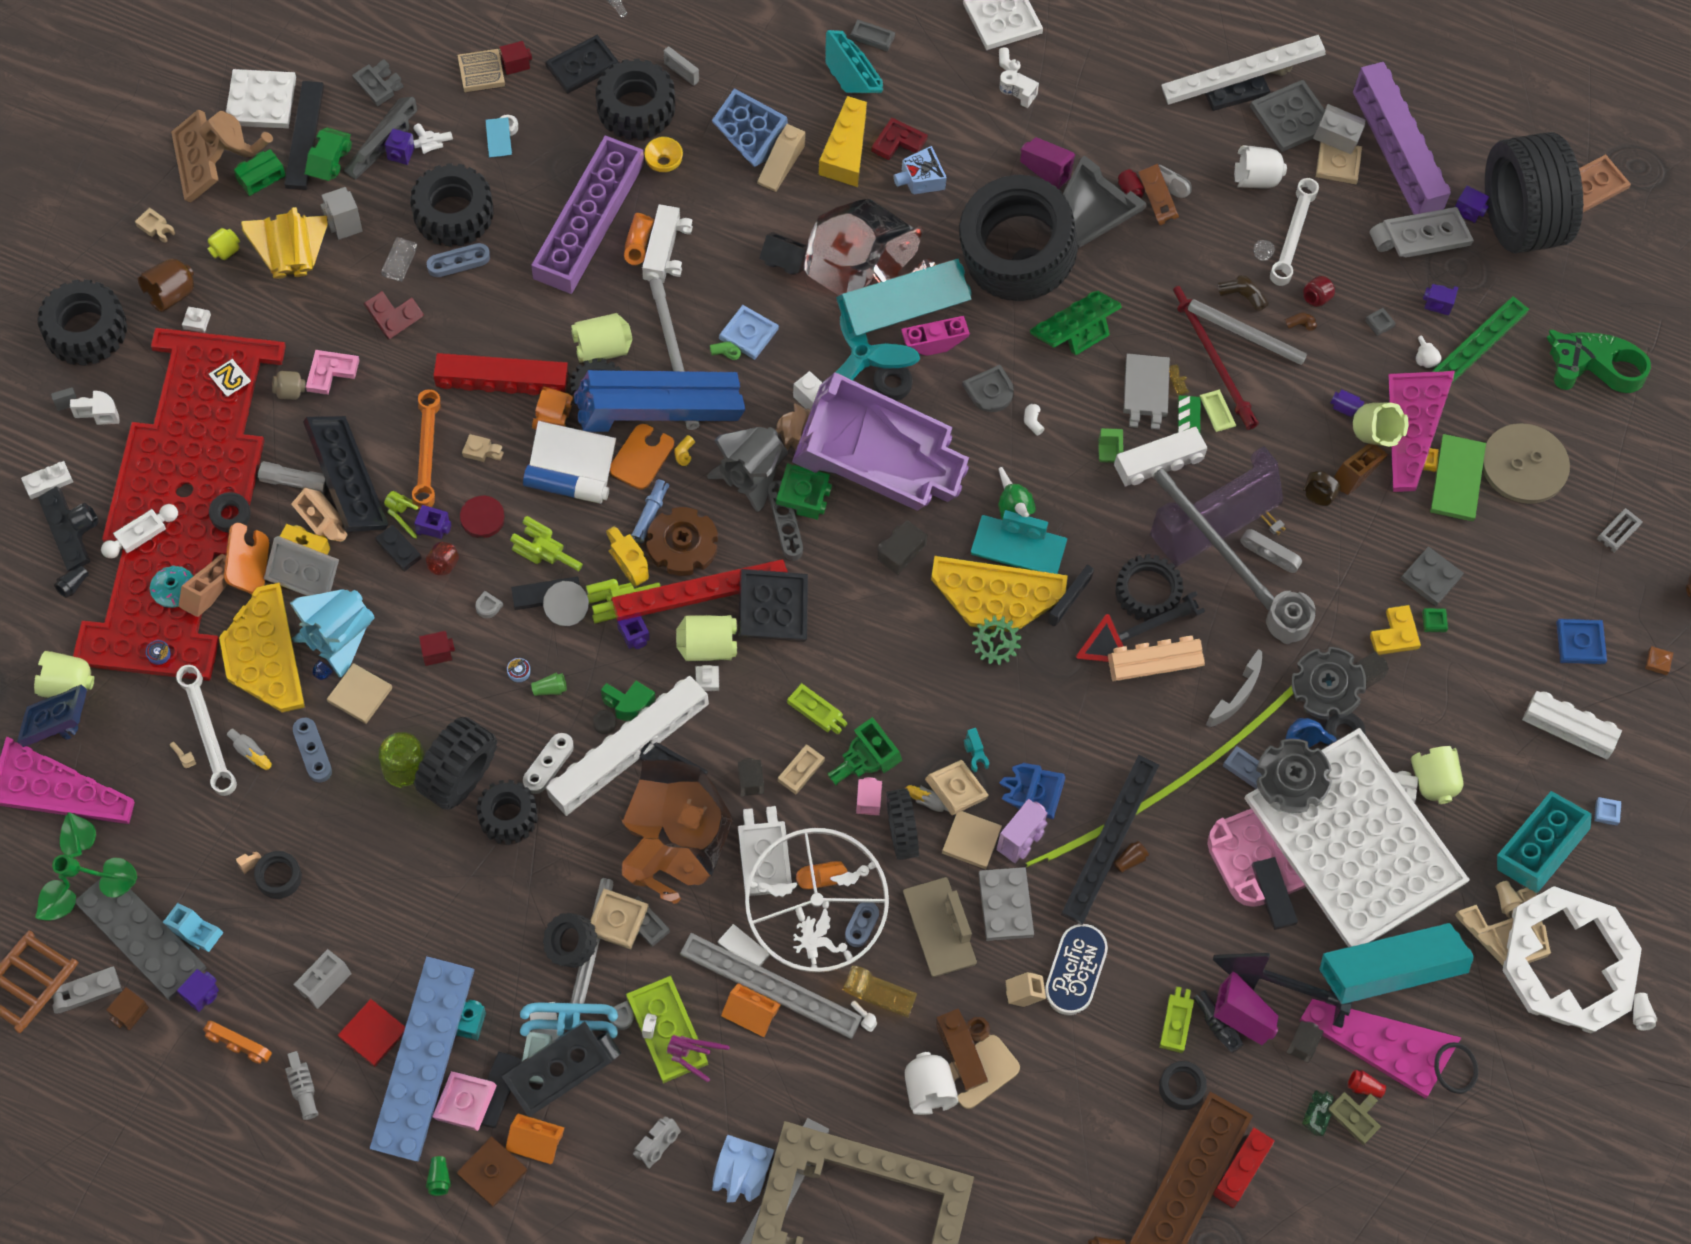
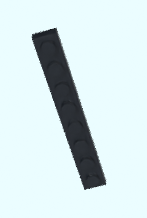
M1138 755L1061 916L1083 925L1159 764Z

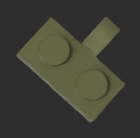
M1344 1092L1327 1110L1363 1146L1381 1127L1367 1113L1378 1101L1372 1094L1358 1105Z

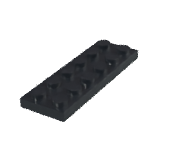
M346 416L306 417L303 421L345 531L385 530L389 524Z

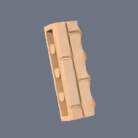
M1193 636L1179 638L1180 642L1171 643V639L1157 641L1158 646L1149 647V643L1135 645L1136 649L1127 650V646L1114 648V653L1108 654L1112 681L1205 666L1201 640H1193Z

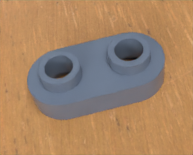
M860 903L856 907L845 931V939L849 945L861 947L867 943L879 918V909L874 903ZM869 913L871 917L868 919L864 918L863 914ZM859 933L861 938L855 939L852 935Z

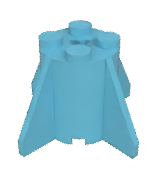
M342 589L298 597L290 605L302 621L299 625L302 628L292 640L293 642H306L313 651L317 648L322 652L319 656L326 658L338 677H342L349 670L364 632L374 619V615L363 604L362 596L356 590L350 592Z

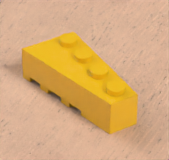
M847 96L819 160V175L858 187L867 102Z

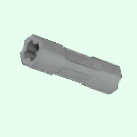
M265 461L261 463L258 472L259 481L270 484H283L301 489H313L321 491L323 495L328 487L322 473L290 469Z

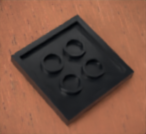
M741 569L738 637L805 642L807 640L808 574Z

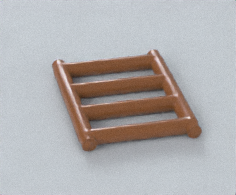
M30 930L27 931L0 963V987L31 1006L20 1018L0 1005V1017L14 1025L15 1031L19 1034L29 1025L79 964L76 959L71 958L69 960L34 938L35 935ZM27 946H30L63 968L52 979L18 956ZM11 965H14L47 988L36 998L2 975Z

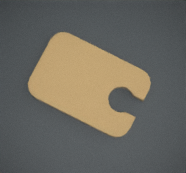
M989 1035L985 1040L975 1045L988 1082L957 1096L958 1103L963 1108L971 1109L1019 1073V1062L1000 1038L995 1035ZM951 1062L949 1066L951 1069L953 1080L955 1082V1080L958 1079L959 1076L953 1063Z

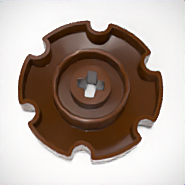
M689 507L672 508L670 515L661 513L650 524L648 538L651 540L647 541V551L652 562L657 567H667V573L676 576L693 575L695 568L704 570L714 560L717 554V545L714 542L718 541V532L713 521L707 515L704 517L698 516V510Z

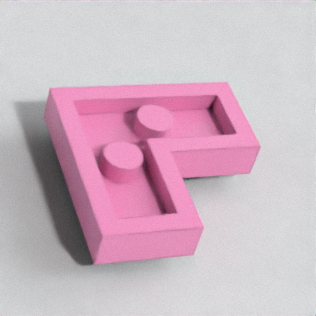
M315 350L306 384L307 392L328 395L333 376L355 379L359 356Z

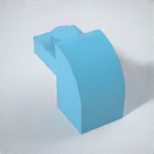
M179 903L176 904L163 921L173 933L198 950L201 948L209 952L223 934L218 927L202 920L192 909Z

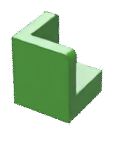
M1101 428L1098 439L1100 462L1115 463L1117 454L1123 452V429Z

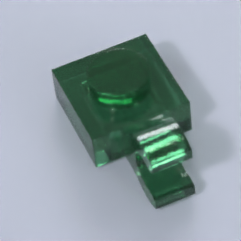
M1316 1090L1313 1093V1102L1309 1103L1302 1125L1316 1136H1324L1332 1115L1327 1110L1333 1101V1095L1328 1091H1325L1323 1095Z

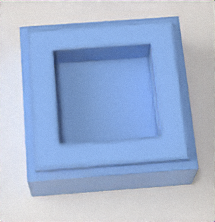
M1598 797L1594 821L1618 825L1620 823L1621 801Z

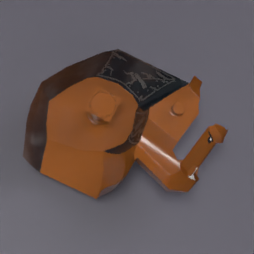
M671 760L642 761L640 780L622 822L632 835L643 839L623 861L622 876L633 885L646 886L658 892L661 899L673 904L678 903L681 898L678 892L653 879V874L657 871H665L686 885H701L706 882L709 876H712L733 820L714 784L699 767ZM688 799L692 800L690 804H687Z

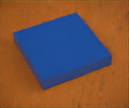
M1557 620L1560 663L1605 664L1607 662L1603 620Z

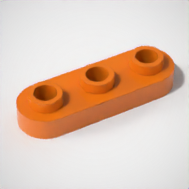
M208 1021L203 1029L206 1032L205 1037L214 1043L221 1041L227 1044L226 1047L234 1053L239 1054L240 1051L248 1054L247 1058L257 1064H261V1062L267 1063L272 1055V1052L264 1046L213 1021Z

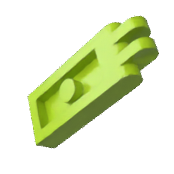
M802 683L787 699V703L826 732L832 730L839 734L842 729L836 723L843 728L848 724L842 718L843 714L841 711Z
M1178 986L1176 987L1175 995L1170 994L1159 1048L1179 1053L1184 1052L1194 1003L1193 999H1189L1190 989L1185 990L1184 997H1180L1181 987Z

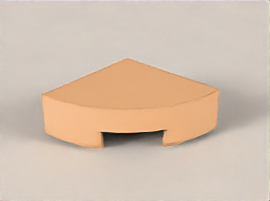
M253 852L251 856L243 854L236 861L239 868L245 874L256 866L261 855L258 852Z

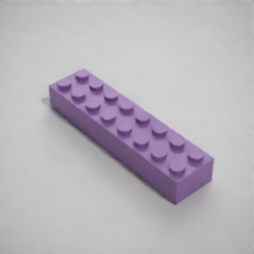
M1384 62L1361 67L1353 94L1413 214L1443 210L1451 193L1450 187L1445 183L1441 169L1436 166L1433 154L1428 150L1423 134H1420L1416 120L1409 112L1407 102L1403 101L1400 89L1392 79L1390 69H1387Z
M604 136L531 265L534 280L567 293H573L644 165L642 149Z

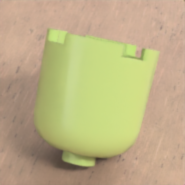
M1395 403L1365 404L1357 410L1353 419V430L1357 438L1368 444L1387 447L1397 445L1401 437L1407 434L1409 426L1407 415H1404L1400 405Z
M44 651L38 665L43 666L41 675L35 676V694L49 698L66 692L80 684L87 690L93 688L94 676H91L90 666L84 659L52 651Z
M1443 746L1429 749L1430 754L1421 756L1420 752L1413 755L1411 763L1415 776L1418 777V787L1421 795L1428 800L1438 801L1439 804L1452 802V797L1457 796L1464 786L1457 749H1451V746Z

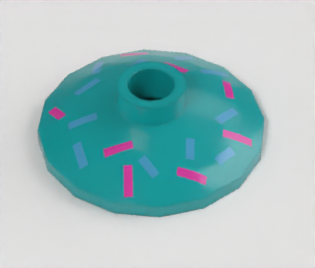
M170 566L163 568L151 580L150 592L152 598L163 607H179L181 587L193 575L183 567ZM175 581L173 585H168V583Z

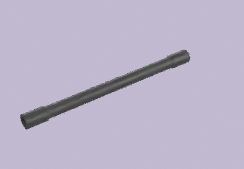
M1163 468L1156 471L1152 477L1174 499L1251 588L1267 610L1271 609L1270 607L1275 597L1259 582L1189 501Z

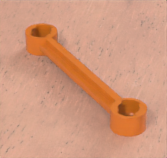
M430 389L422 391L418 396V407L422 412L418 482L417 486L412 490V502L418 506V509H421L422 505L432 507L435 502L434 490L431 487L435 413L440 409V396L436 391ZM427 398L435 400V402L433 404H429V406H425L421 403L423 400ZM419 493H428L430 495L427 499H423V501L415 498Z

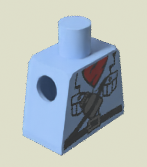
M932 146L905 158L902 161V172L893 176L897 187L908 184L913 194L944 190L947 178Z

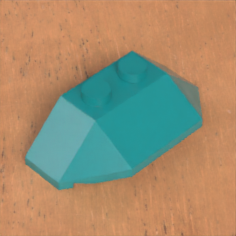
M828 30L826 32V64L832 75L840 83L841 88L846 93H881L883 91V81L864 53L853 41L846 38V34L843 31Z

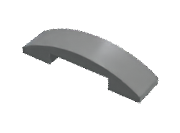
M1258 649L1246 665L1243 676L1248 678V680L1230 704L1224 700L1219 702L1206 723L1208 727L1224 722L1246 702L1260 673L1262 664L1261 650Z

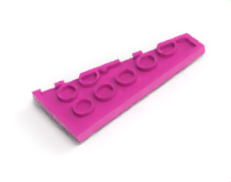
M1455 371L1389 374L1390 403L1400 405V409L1408 417L1409 425L1407 434L1401 437L1397 445L1391 446L1393 492L1416 491Z
M6 736L0 756V806L67 815L70 812L82 818L129 824L135 803L132 798L110 787H105L88 776L85 777L77 773L76 770L47 756H43L27 746L23 747Z
M1315 999L1311 1000L1299 1020L1425 1099L1438 1080L1434 1069V1060L1438 1050L1447 1043H1459L1461 1037L1353 1009L1350 1010L1349 1016L1345 1015L1344 1025L1340 1028L1333 1025L1335 1006ZM1455 1047L1449 1048L1442 1053L1439 1061L1440 1074L1454 1052Z

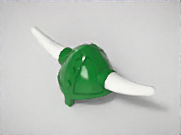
M1000 467L999 473L1004 487L998 503L1001 519H1003L1005 510L1018 513L1022 517H1028L1030 514H1033L1036 509L1031 492L1020 484H1012L1004 469Z

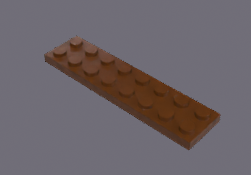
M1209 1092L1129 1244L1188 1243L1253 1117L1252 1114Z

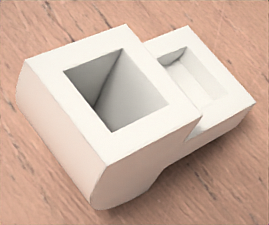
M93 391V398L91 399L86 397L70 399V408L75 418L94 417L97 425L119 424V414L112 398L106 393Z

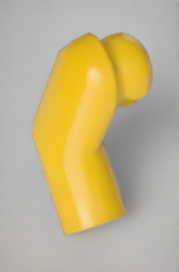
M689 435L674 449L676 461L682 466H686L691 461L688 450L695 441Z

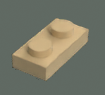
M806 744L778 777V782L796 795L822 765L825 757Z

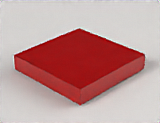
M370 999L338 1034V1037L371 1065L376 1067L403 1037L405 1026Z

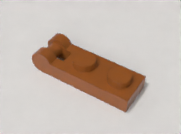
M1156 164L1139 171L1138 173L1159 225L1165 224V221L1172 218L1173 220L1179 218L1159 165ZM1168 206L1169 211L1162 214L1160 209Z

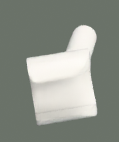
M853 1001L851 1003L852 1007L864 1018L861 1026L867 1031L872 1032L877 1025L875 1015L867 1013L856 1001Z

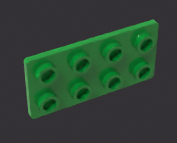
M1094 291L1085 298L1072 303L1068 308L1055 313L1049 319L1038 323L1030 329V333L1051 347H1056L1068 340L1071 353L1077 355L1110 335L1106 317L1121 309L1122 306L1121 303L1102 292Z

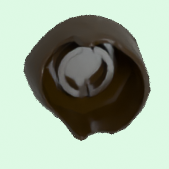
M1315 471L1308 474L1303 491H1306V497L1313 503L1329 506L1338 495L1341 486L1327 473Z

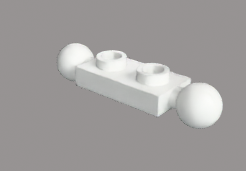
M166 504L161 507L158 515L151 509L113 533L117 539L116 541L110 540L103 543L101 547L103 556L109 559L115 558L122 547L126 553H129L166 529L162 522H172L177 518V508L172 504Z

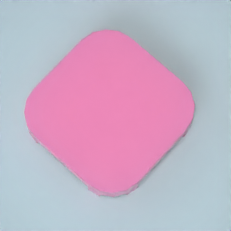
M1252 809L1226 819L1222 817L1216 821L1208 835L1207 845L1230 893L1238 902L1252 907L1265 904V897L1259 888L1252 863L1273 857L1276 858L1288 894L1306 887Z

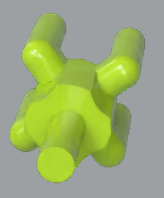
M528 516L524 518L523 524L527 526L524 533L534 538L531 543L514 533L510 539L514 543L512 551L535 564H539L542 559L550 564L559 560L569 567L580 571L583 564L562 552L564 546L551 538L552 530Z
M610 579L587 585L588 604L607 599L605 603L592 606L594 624L616 618L611 601L612 597L660 587V583L634 589L631 583L618 586L616 579Z

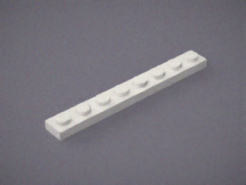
M1319 35L1162 84V91L1169 105L1325 55V48Z

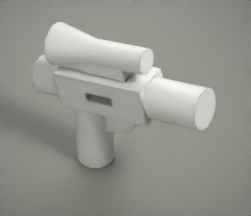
M421 124L414 126V130L419 136V139L413 140L415 148L421 147L423 154L431 150L443 148L442 142L453 140L451 131L439 134V132H425Z

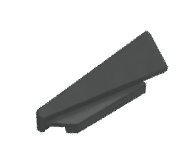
M405 97L397 100L345 167L344 172L356 180L386 152L385 143L392 128L404 132L410 129L408 120L417 112L414 97Z

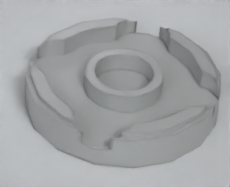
M562 581L548 589L544 596L543 607L547 617L553 623L569 627L584 619L588 611L589 600L586 592L580 585L574 582Z

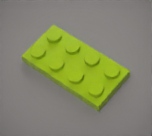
M666 977L627 993V1000L641 1033L646 1014H653L657 1017L653 1038H644L662 1082H668L691 1072L680 1063L672 1061L673 1055L667 1053V1048L673 1035L698 1040L672 977ZM690 1050L687 1057L682 1056V1059L696 1069L708 1065L704 1053Z

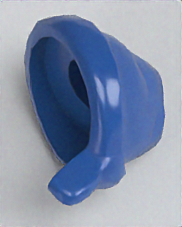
M1309 718L1297 719L1288 728L1285 738L1307 741L1308 748L1320 741L1328 745L1337 741L1336 737L1328 734L1320 723Z

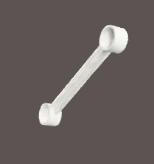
M1304 178L1298 184L1296 190L1298 201L1280 259L1273 265L1270 273L1271 281L1279 286L1287 285L1291 280L1293 274L1291 263L1310 202L1315 200L1319 190L1318 183L1311 178ZM1308 187V189L1311 190L1312 193L1307 194L1303 192L1301 188ZM1282 270L1287 277H1280L1275 271Z
M193 665L182 666L178 670L176 678L180 686L187 692L213 772L210 780L211 786L219 795H230L236 789L237 782L233 774L226 768L200 689L203 681L202 675ZM187 672L197 676L196 681L189 685L182 682V677ZM219 777L229 778L231 785L227 789L220 790L216 787V781Z

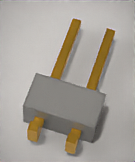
M1268 511L1266 514L1275 524L1271 525L1261 515V518L1270 526L1269 530L1273 535L1275 533L1280 535L1279 530L1281 529L1285 531V524L1281 520L1276 521Z

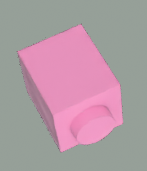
M871 777L859 779L856 814L879 815L882 781H877V779Z

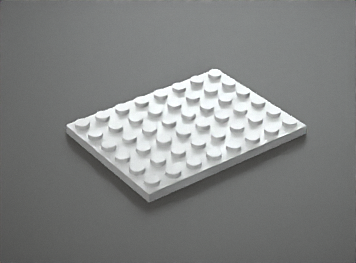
M1360 728L1321 750L1331 765L1332 770L1326 777L1332 781V785L1320 805L1309 804L1308 811L1304 813H1287L1280 810L1278 802L1269 804L1263 798L1258 788L1247 794L1244 798L1348 947L1374 941L1469 881V878Z

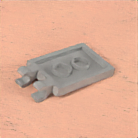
M1137 354L1126 355L1123 413L1130 414L1129 427L1138 428L1140 415L1151 416V429L1160 430L1162 417H1167L1169 357Z

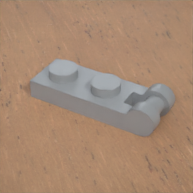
M113 966L61 985L51 997L54 1002L52 1005L54 1013H62L122 991L115 967ZM69 993L71 999L63 1000V995Z

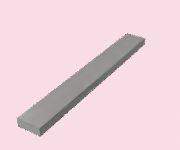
M690 933L680 953L681 956L725 978L742 984L850 1039L853 1038L862 1020V1016L693 933Z

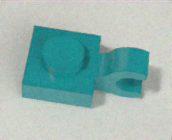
M977 729L967 730L964 746L967 753L971 752L973 758L971 769L974 773L977 772L978 767L976 763L982 762L985 769H988L989 760L983 752L984 747Z

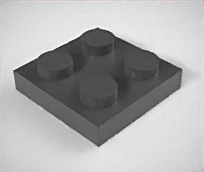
M1428 546L1402 575L1400 580L1437 606L1462 578L1464 573Z

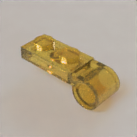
M851 967L843 986V990L846 993L907 1018L909 1017L917 993L871 976L872 974L862 967Z

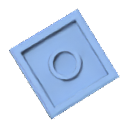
M742 305L720 333L719 340L731 342L742 353L755 360L777 332L779 325Z

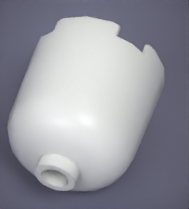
M1246 145L1241 146L1238 150V154H1241L1240 162L1235 163L1234 173L1235 182H1239L1238 187L1269 189L1277 186L1282 176L1286 175L1287 165L1284 164L1283 157L1277 150Z
M924 1052L918 1054L916 1059L906 1066L905 1082L909 1104L914 1114H933L932 1109L943 1107V1111L958 1103V1094L951 1069L943 1057Z

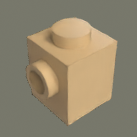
M1027 972L1005 980L1009 1004L1025 1007L1046 999L1043 976Z

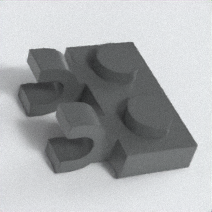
M385 59L373 68L368 64L352 75L354 81L377 107L393 97V91H398L404 87L400 82L401 77L397 73H394L386 81L381 78L392 74L388 68L390 66Z

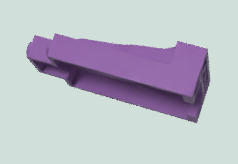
M833 373L820 384L792 460L793 463L814 473L821 470L841 475L917 511L929 504L932 495L946 502L954 497H958L962 489V485H960L961 480L965 477L969 468L967 466L969 457L947 448L952 440L950 435L951 426L838 373Z

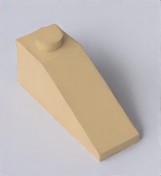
M786 124L775 142L757 184L774 192L778 190L805 147V131Z

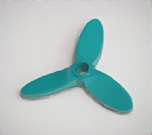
M842 315L840 316L841 331L852 353L835 373L853 380L860 371L870 365L880 368H902L912 366L920 360L918 352L908 346L886 343L869 345L866 334L849 339Z

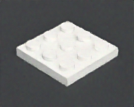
M963 0V5L986 50L1042 34L1043 27L1029 0Z
M233 69L226 113L233 115L241 126L289 128L296 83L295 72Z

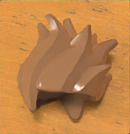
M795 403V412L783 415L777 422L776 431L778 434H781L785 448L789 450L790 446H792L796 451L811 410Z

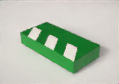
M1179 395L1178 433L1193 427H1197L1200 433L1201 397Z

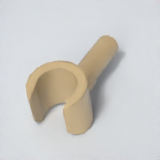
M175 742L170 744V747L180 758L184 768L196 765L192 752L184 754Z

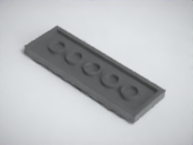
M100 878L76 899L75 904L144 976L171 1001L178 994L177 990L194 971L198 969L203 972L207 969L206 966L131 889L120 897H107L99 888Z

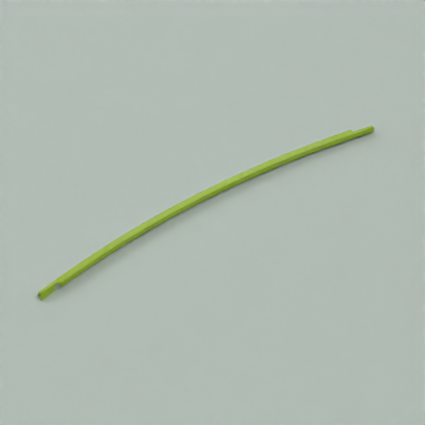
M1292 685L1262 714L1220 749L1182 777L1142 802L1136 815L1188 782L1243 740L1293 694ZM1104 825L1064 846L1027 862V867L1041 862L1045 858H1048V861L1053 860L1097 838Z

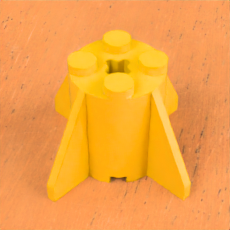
M297 207L292 208L287 214L276 215V220L271 221L270 217L264 220L241 222L242 231L270 269L273 278L276 279L284 278L287 274H294V277H302L307 275V271L312 270L328 225L326 216L306 217L303 215L301 217L297 213Z

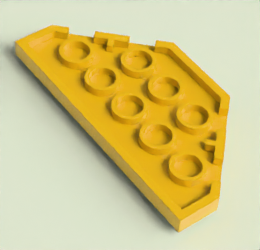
M935 556L931 580L969 626L977 627L978 623L984 625L985 617L992 621L993 615H996L997 620L1005 616L1006 623L1010 620L1013 621L1012 628L1018 627L1021 629L1057 605L1066 593L1068 575ZM992 625L987 629L995 630L996 625ZM1004 628L1005 632H1010L1007 628Z
M280 582L257 587L252 593V598L245 606H242L233 618V623L227 631L224 630L219 637L227 680L280 712L304 708L305 704Z

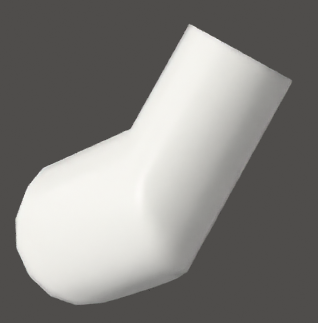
M1003 47L999 49L1000 67L1017 72L1021 66L1020 62H1016L1015 59L1012 61L1009 59L1008 48Z
M1029 404L1025 409L1024 423L1038 436L1045 429L1037 421L1040 407L1037 404Z

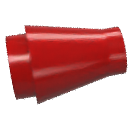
M1354 1070L1348 1080V1088L1352 1089L1354 1093L1372 1094L1374 1097L1381 1099L1386 1091V1085L1381 1084L1363 1070Z

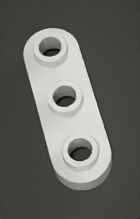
M558 733L554 735L523 777L524 788L528 787L531 794L543 792L573 752V740L568 734ZM560 741H564V742H565V745H564V746H559V745H557V744H558ZM547 759L552 760L550 764L544 763V761ZM533 777L539 779L537 782L530 781Z

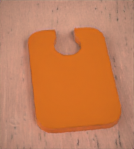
M647 424L637 425L612 461L610 474L636 489L647 488L673 450V438L663 433L658 445L649 446L646 444L645 439L652 434L654 428Z
M235 523L229 530L224 579L230 586L252 594L257 587L265 585L264 576L267 568L269 539L263 532L255 530L253 533L254 546L251 547L244 540L247 526Z

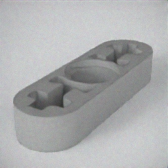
M1247 529L1240 539L1244 547L1288 572H1297L1302 564V559L1297 554L1255 530Z

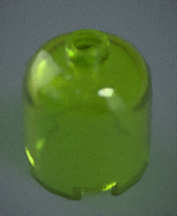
M396 732L385 738L379 748V762L383 776L391 785L399 788L414 784L416 771H418V766L425 755L420 741L414 735L406 732Z

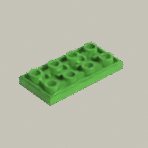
M1446 434L1442 435L1430 509L1431 513L1474 522L1486 443Z

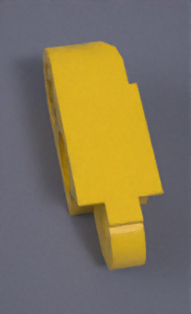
M615 526L606 530L611 542L609 552L631 584L637 587L649 579L648 564L643 551L630 534L624 537Z

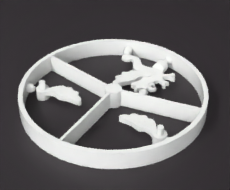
M810 828L783 836L762 853L748 879L745 905L748 922L755 938L774 959L796 970L820 973L848 966L862 957L872 947L879 937L887 918L889 895L884 873L878 861L864 845L842 832L825 828ZM808 834H828L840 837L863 851L871 860L868 867L863 865L854 873L847 872L839 876H833L830 880L837 882L839 886L845 885L848 887L850 884H855L859 876H867L869 869L876 868L882 882L884 899L823 898L820 893H817ZM805 835L814 894L811 896L810 901L752 921L749 906L750 888L755 889L758 886L760 893H765L768 890L775 897H784L786 894H791L792 889L797 886V883H778L775 886L765 882L757 884L752 879L758 866L766 855L779 844L796 836ZM829 902L884 903L883 917L876 935L868 946L855 957L852 956L850 951L846 950L847 945L845 943L835 947L830 939L821 937L827 934V930L830 928L829 922L831 918L826 910L829 907ZM810 904L814 907L822 905L825 908L820 920L816 924L815 932L813 931L815 918L810 920V916H808L807 920L804 921L805 915L802 907ZM795 910L799 921H803L797 925V929L799 927L802 928L803 936L793 935L795 937L794 941L798 940L802 943L793 948L797 949V953L804 947L807 949L808 959H811L812 962L811 967L793 964L774 953L761 939L754 924ZM825 946L835 953L839 951L844 952L847 961L835 966L817 968V965H815L817 964L816 958L818 957L817 947Z

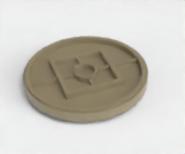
M1511 424L1500 428L1488 439L1482 470L1489 484L1502 496L1516 502L1532 504L1549 500L1560 492L1569 476L1570 461L1562 443L1549 431L1531 424Z

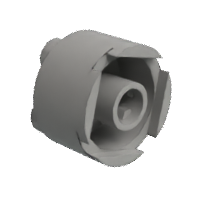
M1281 592L1274 598L1271 604L1266 624L1274 637L1281 640L1284 644H1290L1300 641L1307 636L1314 622L1316 609L1311 598L1302 592Z

